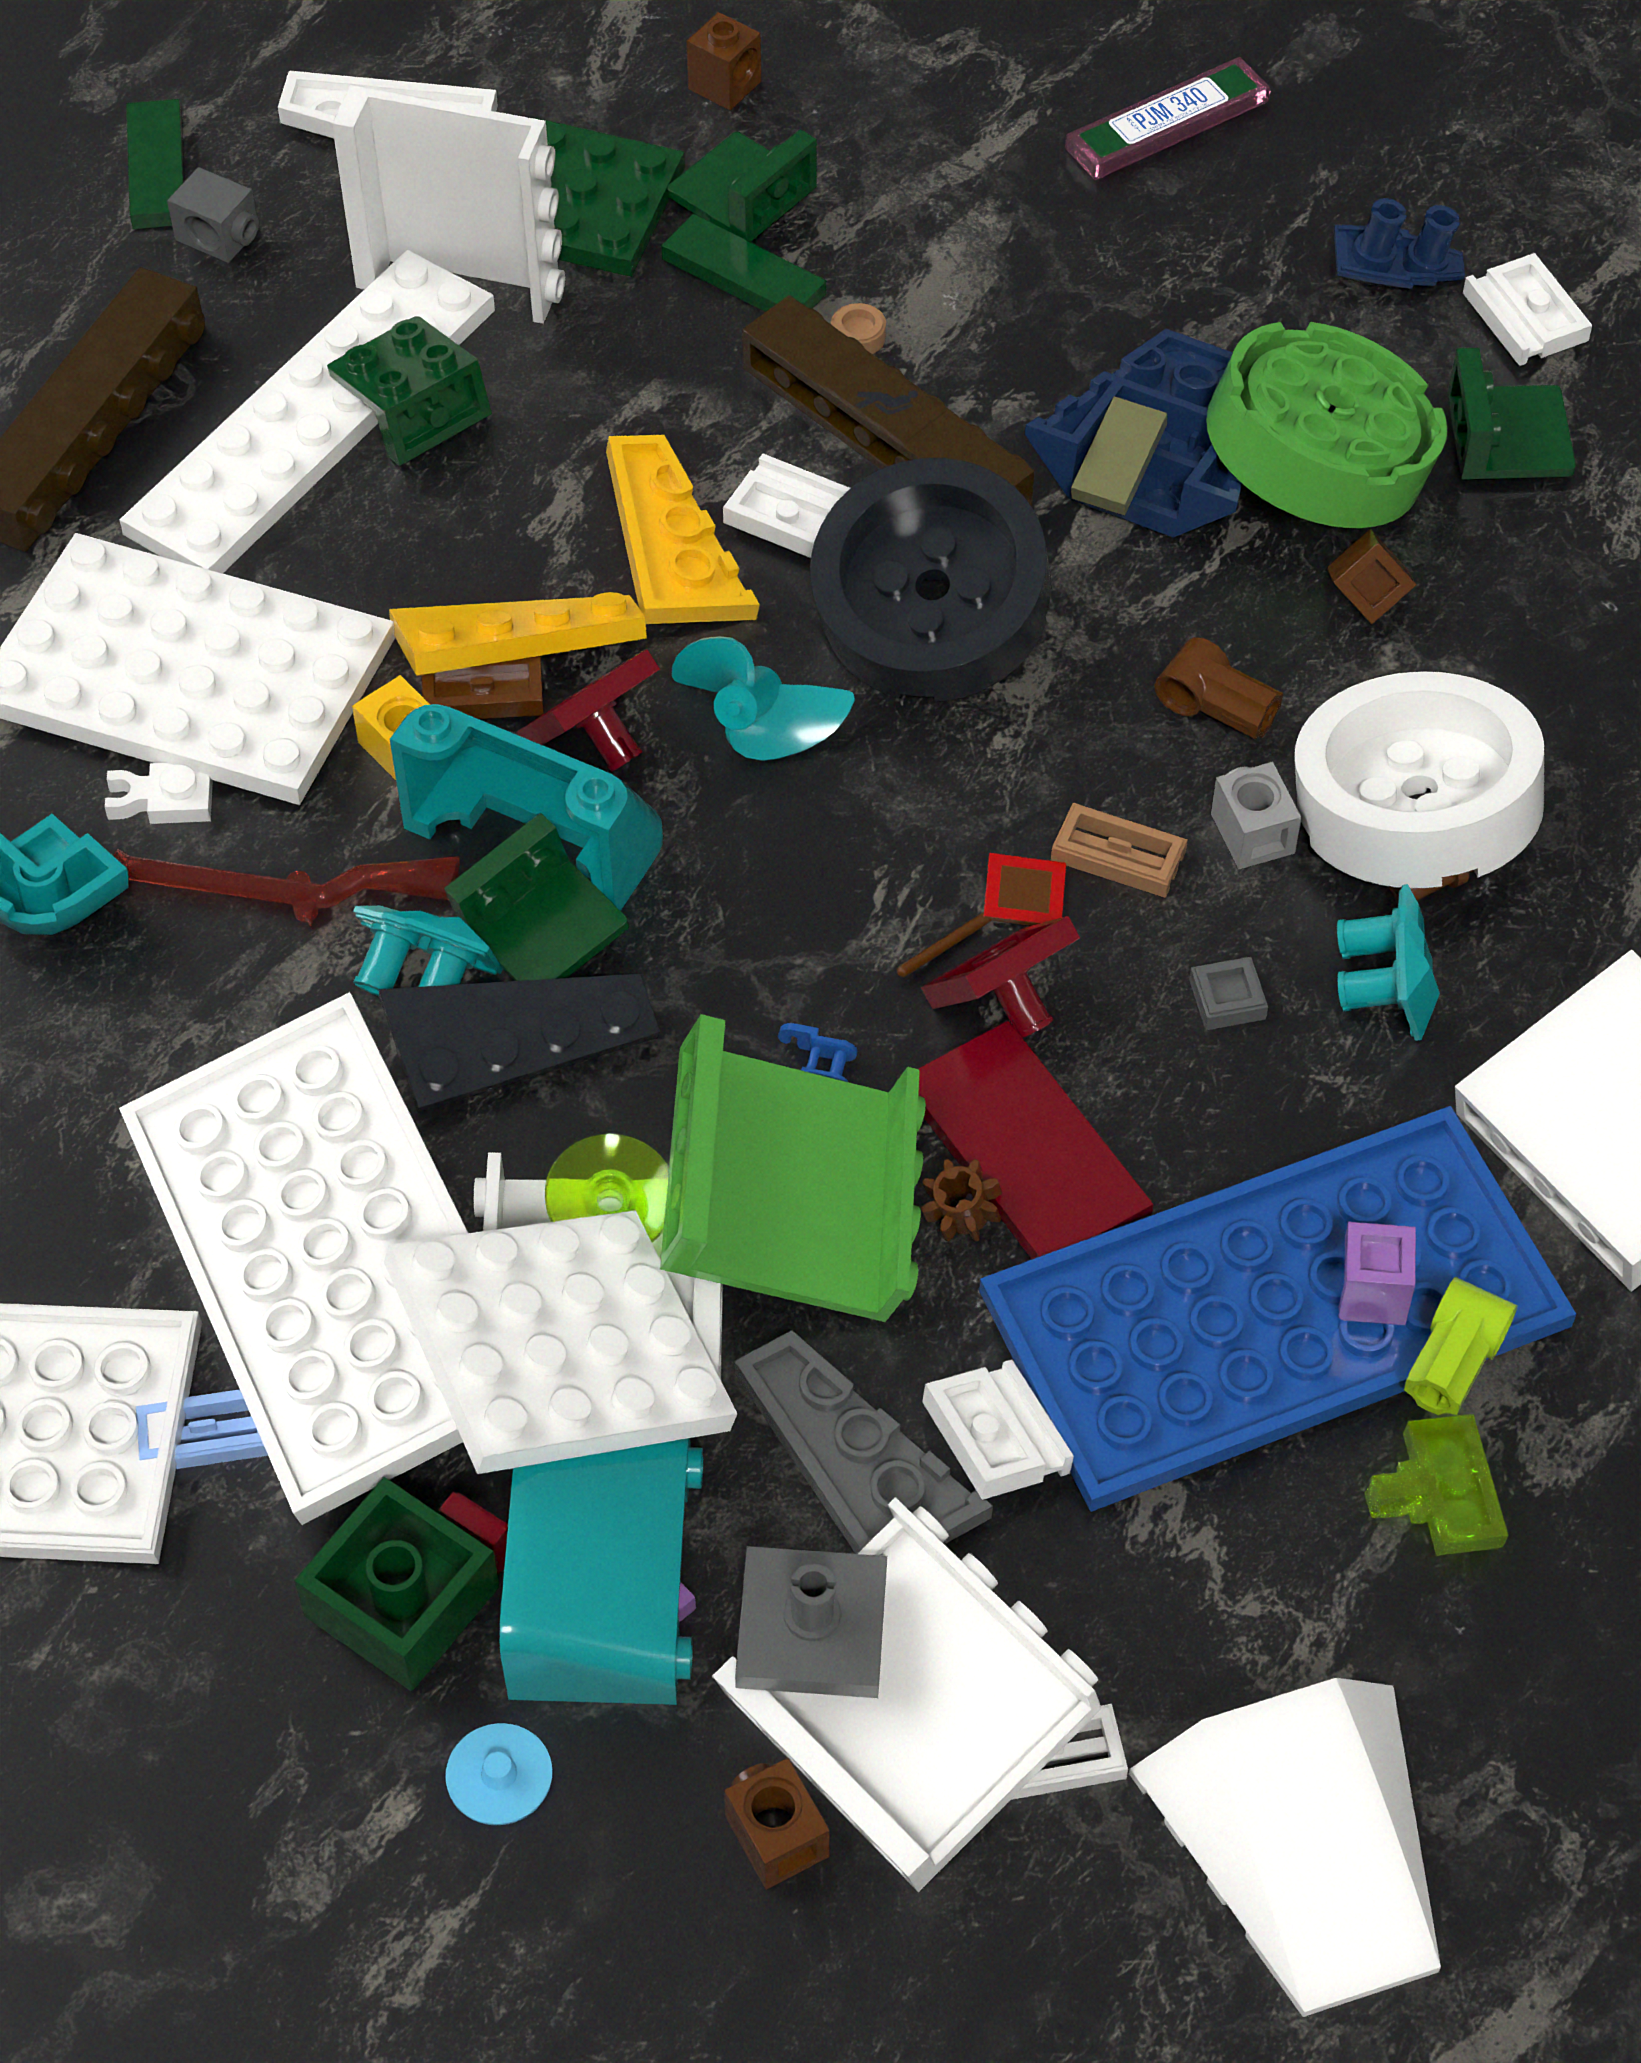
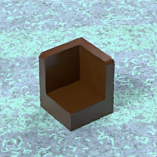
M1369 529L1327 568L1334 584L1371 624L1416 586L1409 570L1372 529Z

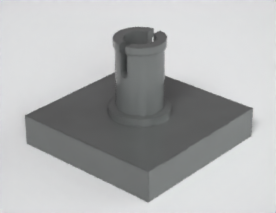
M747 1546L735 1688L878 1698L888 1556Z

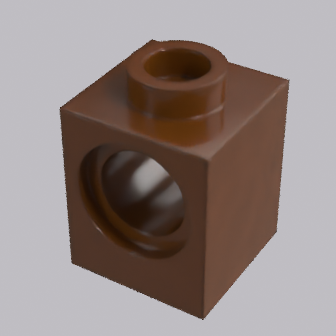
M717 12L687 40L688 89L728 110H732L761 82V33Z
M789 1758L771 1767L767 1763L751 1766L736 1776L731 1783V1787L724 1790L726 1819L766 1890L829 1857V1829ZM769 1808L782 1809L792 1816L785 1825L775 1828L766 1827L755 1819L759 1813Z

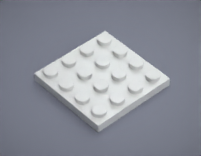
M636 1210L389 1244L384 1264L477 1474L731 1431L737 1412L667 1272L660 1270L661 1260Z

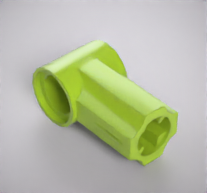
M1454 1277L1430 1326L1432 1333L1408 1374L1404 1391L1415 1399L1418 1406L1436 1415L1443 1413L1457 1415L1487 1358L1493 1360L1501 1347L1514 1319L1518 1305L1458 1277Z

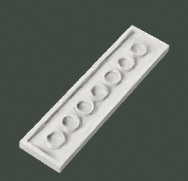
M407 249L119 519L123 535L161 557L223 574L378 424L375 411L331 378L327 365L345 355L350 348L363 345L387 332L396 323L414 316H420L460 345L495 311L493 294Z

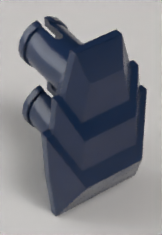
M1389 198L1375 201L1371 208L1372 212L1367 226H1334L1337 276L1368 286L1412 289L1413 285L1435 286L1440 281L1463 280L1465 277L1463 252L1449 248L1454 234L1459 228L1460 222L1458 221L1460 217L1455 210L1447 206L1435 205L1426 211L1419 236L1409 234V230L1401 229L1407 216L1405 215L1406 209L1401 203Z

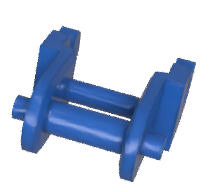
M794 1023L783 1024L780 1027L778 1038L782 1043H790L792 1036L797 1038L799 1049L810 1051L807 1067H802L801 1071L848 1082L842 1074L845 1063L856 1059L858 1051L853 1044L846 1040L819 1036V1028ZM819 1057L832 1059L829 1072L816 1069Z

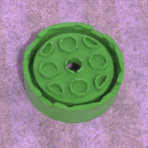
M1281 322L1261 326L1244 336L1231 355L1210 401L1206 419L1209 438L1217 455L1228 470L1249 490L1275 507L1292 515L1315 523L1342 528L1375 527L1392 522L1403 516L1415 503L1445 445L1447 424L1443 409L1433 408L1424 394L1428 384L1401 358L1363 336L1338 327L1314 322L1309 323L1306 331L1285 330ZM1330 404L1338 407L1333 413L1328 411Z

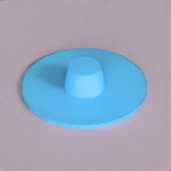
M506 1723L486 1725L467 1734L453 1749L446 1767V1785L455 1806L470 1819L488 1825L514 1823L533 1813L546 1798L552 1782V1763L542 1741L527 1729Z

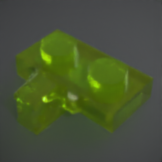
M1474 1414L1408 1421L1403 1436L1410 1460L1399 1462L1396 1467V1473L1371 1476V1482L1367 1491H1365L1370 1517H1402L1409 1514L1412 1524L1427 1522L1436 1556L1503 1548L1508 1538V1532Z

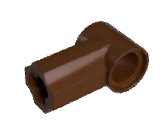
M1193 637L1186 641L1154 684L1159 700L1173 712L1182 716H1193L1202 711L1254 739L1258 737L1263 738L1272 726L1283 698L1282 692L1231 667L1226 654L1219 646L1199 637Z

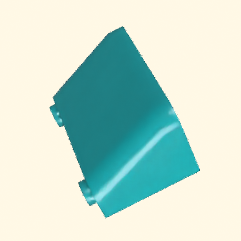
M439 704L424 705L414 709L405 717L390 738L404 829L422 837L431 839L436 832L435 826L447 820L460 819L461 825L472 829L486 807L525 824L539 813H542L556 827L561 839L583 848L576 858L577 869L584 876L589 877L591 882L620 911L661 850L663 831L660 816L655 809L622 780L611 773L463 712Z
M690 1438L513 1468L500 1614V1655L508 1700L677 1705L678 1679L691 1680L693 1638L682 1637L679 1632L685 1502L688 1501L689 1488L702 1489L703 1448L691 1447Z

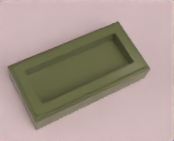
M1113 397L1071 487L1072 499L1126 515L1167 426V413Z

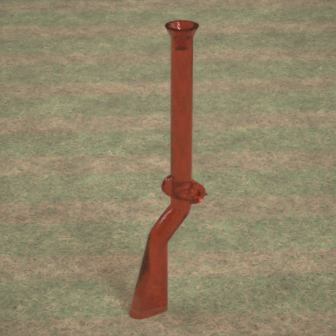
M120 848L114 854V857L127 868L128 880L290 904L293 907L295 917L299 921L307 922L310 927L312 926L313 919L318 915V909L335 906L365 888L449 900L444 888L458 877L460 866L459 856L361 864L350 868L321 885L311 883L309 875L303 871L292 872L288 875L287 879L133 857Z

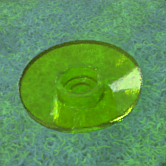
M603 1134L585 1138L566 1149L557 1158L549 1171L545 1184V1207L550 1222L636 1210L653 1243L664 1230L669 1167L653 1148L635 1138L617 1134ZM605 1198H614L622 1204V1207L617 1211H604L599 1208L598 1204Z

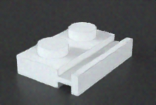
M1535 253L1488 269L1484 277L1478 279L1474 275L1466 277L1463 294L1519 366L1526 364L1528 357L1536 354L1543 358L1589 341L1592 324Z
M762 454L759 458L758 467L755 471H749L724 505L723 523L811 558L814 541L822 522L834 504L850 488Z
M1013 1360L1003 1362L1002 1369L988 1372L986 1367L925 1384L922 1402L982 1500L1043 1482L1044 1475L1058 1471L1060 1476L1070 1474L1074 1456Z

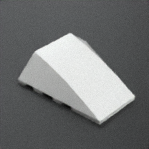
M1333 1678L1201 1720L1130 1768L1129 1775L1143 1794L1148 1793L1164 1815V1824L1181 1847L1185 1845L1208 1877L1207 1884L1222 1905L1227 1904L1246 1930L1245 1937L1302 2017L1439 1972L1441 1965L1394 1687L1392 1685Z

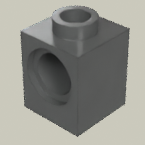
M200 167L167 200L175 240L227 263L244 246L249 245L253 241L259 230V220L256 214L252 189Z

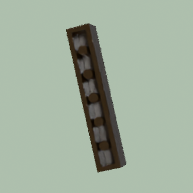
M139 267L0 437V543L27 552L39 535L49 530L58 511L71 495L80 491L89 472L102 456L110 453L116 438L131 419L141 414L147 399L162 381L167 380L171 376L175 364L189 346L195 344L200 339L205 327V317L202 313L196 286Z
M788 295L742 329L743 369L879 469L899 462L921 458L962 460L989 469L1003 477L1025 497L1032 507L1035 470L1030 468L1023 458L1009 453L987 437L980 427L969 424L956 415L938 397L927 394L910 382L899 369L885 364L867 351L857 339L846 336L828 323L815 309L807 308L791 295Z

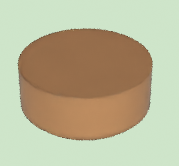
M854 303L843 306L834 313L831 319L832 326L846 336L857 339L871 354L879 351L885 343V317L880 310L871 305Z

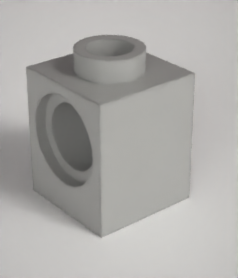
M1273 762L1252 768H1236L1226 775L1216 777L1211 815L1238 869L1295 854L1301 815Z

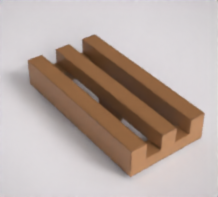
M1073 803L1053 844L1051 861L1065 862L1066 866L1166 898L1171 880L1175 878L1179 862L1183 860L1186 853L1188 840ZM1078 827L1109 838L1108 840L1078 831L1076 828ZM1133 845L1142 849H1146L1166 856V858L1164 859L1140 850L1133 849L1131 847Z

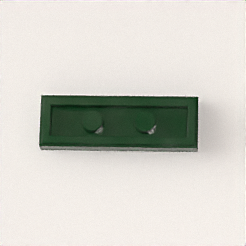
M180 100L126 103L129 209L132 229L172 226L167 200L185 182Z
M692 214L661 245L662 260L765 312L788 295H791L807 308L812 309L826 295V280L695 214Z

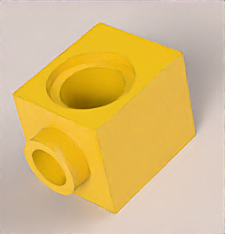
M401 675L352 705L358 743L395 780L390 738L405 717L414 709L430 705Z

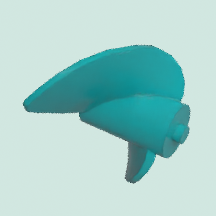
M731 637L702 638L688 644L676 656L672 665V678L674 681L718 692L714 700V712L720 723L726 727L727 741L735 751L746 758L761 761L778 759L802 752L825 740L840 727L850 713L855 701L854 694L848 690L813 685L782 684L781 679L772 669L765 666L754 667L752 656L746 647Z

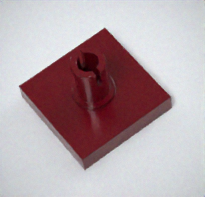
M648 649L607 672L516 733L518 736L543 745L573 726L577 729L583 726L608 765L607 768L610 772H613L629 762L631 758H635L643 752L614 710L613 706L617 704L615 699L660 670Z
M1069 916L1021 928L922 986L921 989L932 1009L975 1000L993 990L1010 1023L1020 1036L1024 1038L1044 1028L1054 1020L1051 1014L1047 1012L1026 972L1032 966L1080 939V936Z

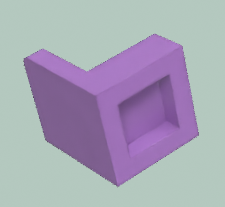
M1348 1222L1345 1234L1344 1285L1339 1304V1318L1341 1320L1406 1325L1415 1288L1416 1227Z

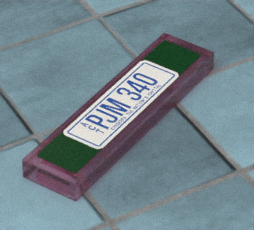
M1238 57L1066 134L1065 149L1094 180H1097L1268 102L1270 87Z

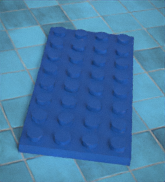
M1451 1106L980 1279L979 1292L1018 1370L1074 1456L1070 1473L1090 1512L1404 1392L1408 1374L1432 1333L1430 1331L1432 1320L1454 1277H1458L1518 1305L1511 1326L1495 1356L1572 1327L1576 1317V1312ZM1348 1222L1416 1227L1415 1288L1406 1325L1345 1321L1339 1318V1304L1344 1285L1345 1234Z

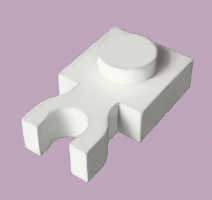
M150 763L149 776H138L124 770L107 771V783L110 793L128 792L126 796L121 798H105V810L108 820L125 819L139 812L147 811L150 824L211 821L213 780L210 779V775L193 771L186 765H172L168 763Z

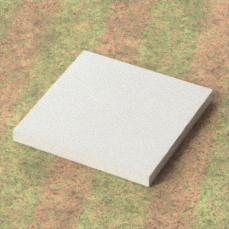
M0 1303V1557L159 1564L177 1465L175 1450L176 1445L181 1443L186 1416L183 1406L186 1397H189L202 1327L198 1311ZM167 1402L166 1411L147 1414L149 1449L159 1448L157 1458L139 1460L136 1406Z

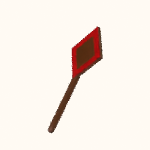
M989 853L984 912L901 964L897 968V974L900 977H906L991 921L1032 926L1062 918L1066 863Z

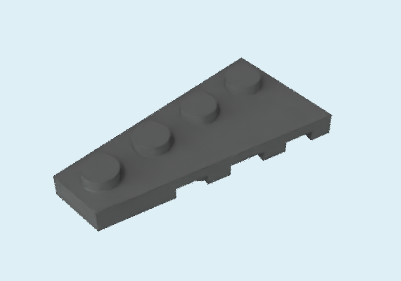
M793 1331L734 1361L735 1375L855 1554H858L894 1518L888 1504L895 1497L911 1513L920 1506L928 1511L949 1535L943 1544L952 1541L992 1518L993 1506L986 1499L982 1500L978 1492L970 1493L950 1475V1468L931 1451L925 1454L900 1432L899 1423L883 1409L879 1408L876 1411L853 1391V1383Z

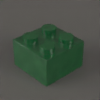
M385 1477L294 1580L302 1611L306 1618L411 1692L500 1587L493 1550Z

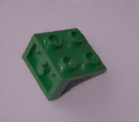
M800 129L784 143L776 145L770 151L742 133L734 132L668 185V197L701 218L751 242L817 187V139Z
M414 316L396 323L387 332L363 345L350 348L345 355L327 365L331 378L375 411L387 455L399 466L492 414L478 359L420 316Z
M1457 348L1447 397L1461 479L1572 476L1576 463L1561 387L1558 385L1493 386L1492 372L1483 371L1480 349Z
M539 813L444 888L456 916L460 917L490 947L501 968L514 981L567 978L629 928L627 917L569 861L556 827L542 813Z

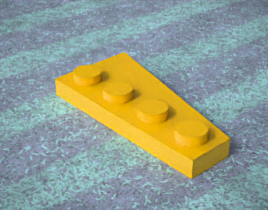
M665 435L609 436L606 454L639 609L645 616L646 624L756 620L760 604L752 590H745L738 577L739 567L730 551L724 552L714 535L716 526L707 510L701 511L692 495L693 485Z
M613 592L601 593L594 597L389 609L390 620L394 622V636L416 676L647 638L645 616L632 597Z

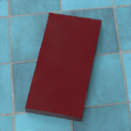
M1009 1021L918 1068V1096L924 1097L926 1103L924 1119L960 1166L968 1168L969 1164L976 1159L979 1160L983 1170L981 1182L997 1178L1002 1194L988 1202L993 1203L998 1208L1001 1220L1031 1259L1152 1216L1153 1203Z

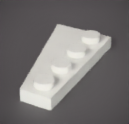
M289 71L279 101L278 112L280 123L334 138L332 122L350 85L495 112L497 111L498 104L496 90Z

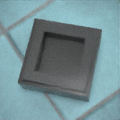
M1251 957L1191 967L1189 981L1205 1030L1266 1020L1268 1005Z

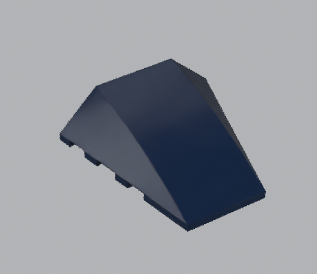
M1164 329L1122 358L1120 368L1112 374L1103 371L1093 378L1088 391L1077 398L1069 395L1055 405L1054 414L1044 420L1038 416L1026 424L1025 436L1069 499L1170 537L1186 533L1236 512L1242 483L1228 470L1217 455L1210 441L1206 422L1210 401L1233 352L1169 329ZM1113 397L1167 413V426L1126 515L1072 499L1071 487Z

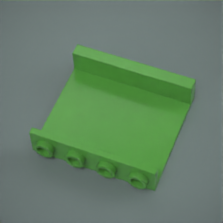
M700 1014L679 1051L660 1270L886 1322L903 1300L908 1301L912 1297L918 1279V1264L911 1261V1248L921 1219L920 1207L913 1205L914 1187L922 1171L923 1153L916 1150V1136L921 1127L926 1106L925 1098L918 1096L919 1069L907 1067L890 1092H885L723 1051L725 1020Z

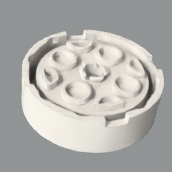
M1407 672L1367 680L1345 689L1323 703L1308 718L1297 738L1295 746L1297 808L1301 815L1302 825L1310 836V846L1326 862L1338 870L1361 880L1392 887H1402V885L1408 884L1410 888L1441 887L1442 877L1461 874L1474 870L1477 877H1480L1505 865L1524 850L1535 836L1542 821L1544 812V740L1541 729L1531 712L1520 701L1504 690L1487 682L1443 672ZM1427 788L1431 789V793L1425 794ZM1425 794L1418 799L1409 798L1411 795Z

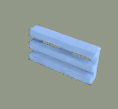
M240 1389L186 1397L183 1406L186 1414L185 1420L249 1410ZM167 1402L136 1406L139 1460L153 1459L158 1456L159 1448L149 1449L147 1414L166 1411ZM252 1416L217 1422L215 1419L190 1422L188 1426L183 1427L181 1443L176 1445L175 1450L176 1469L268 1456Z

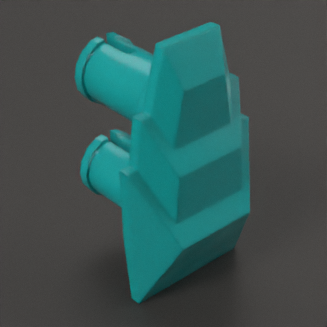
M1406 884L1402 885V889L1399 890L1398 908H1393L1392 915L1338 920V944L1343 959L1396 951V960L1393 962V967L1338 972V993L1341 1007L1343 1006V1012L1356 1008L1398 1004L1399 1009H1404L1410 1025L1411 1037H1414L1415 1041L1422 1040L1440 992L1433 975V960L1425 939L1424 918L1409 885Z
M380 905L355 906L353 910L362 926L370 928V931L374 934L358 976L353 981L357 987L368 993L379 996V989H393L409 949L414 950L418 948L425 953L432 954L418 987L460 985L466 968H475L494 975L497 973L501 974L503 970L490 947L460 917H438L423 911H398Z

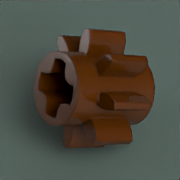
M949 1159L944 1160L945 1170L939 1174L936 1180L924 1178L922 1182L926 1193L935 1199L921 1207L927 1222H935L943 1218L940 1230L945 1241L949 1242L956 1233L970 1234V1237L975 1242L979 1241V1230L983 1228L987 1221L1000 1222L1001 1220L998 1208L993 1203L988 1202L1002 1194L997 1178L981 1182L983 1170L979 1160L974 1159L968 1168L954 1166ZM968 1193L972 1194V1201L964 1200ZM952 1199L959 1201L956 1208L951 1206L950 1202Z

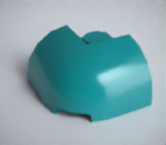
M50 814L11 842L0 833V922L21 934L53 935L74 927L129 888L128 871L122 863L88 833L79 838L53 814Z

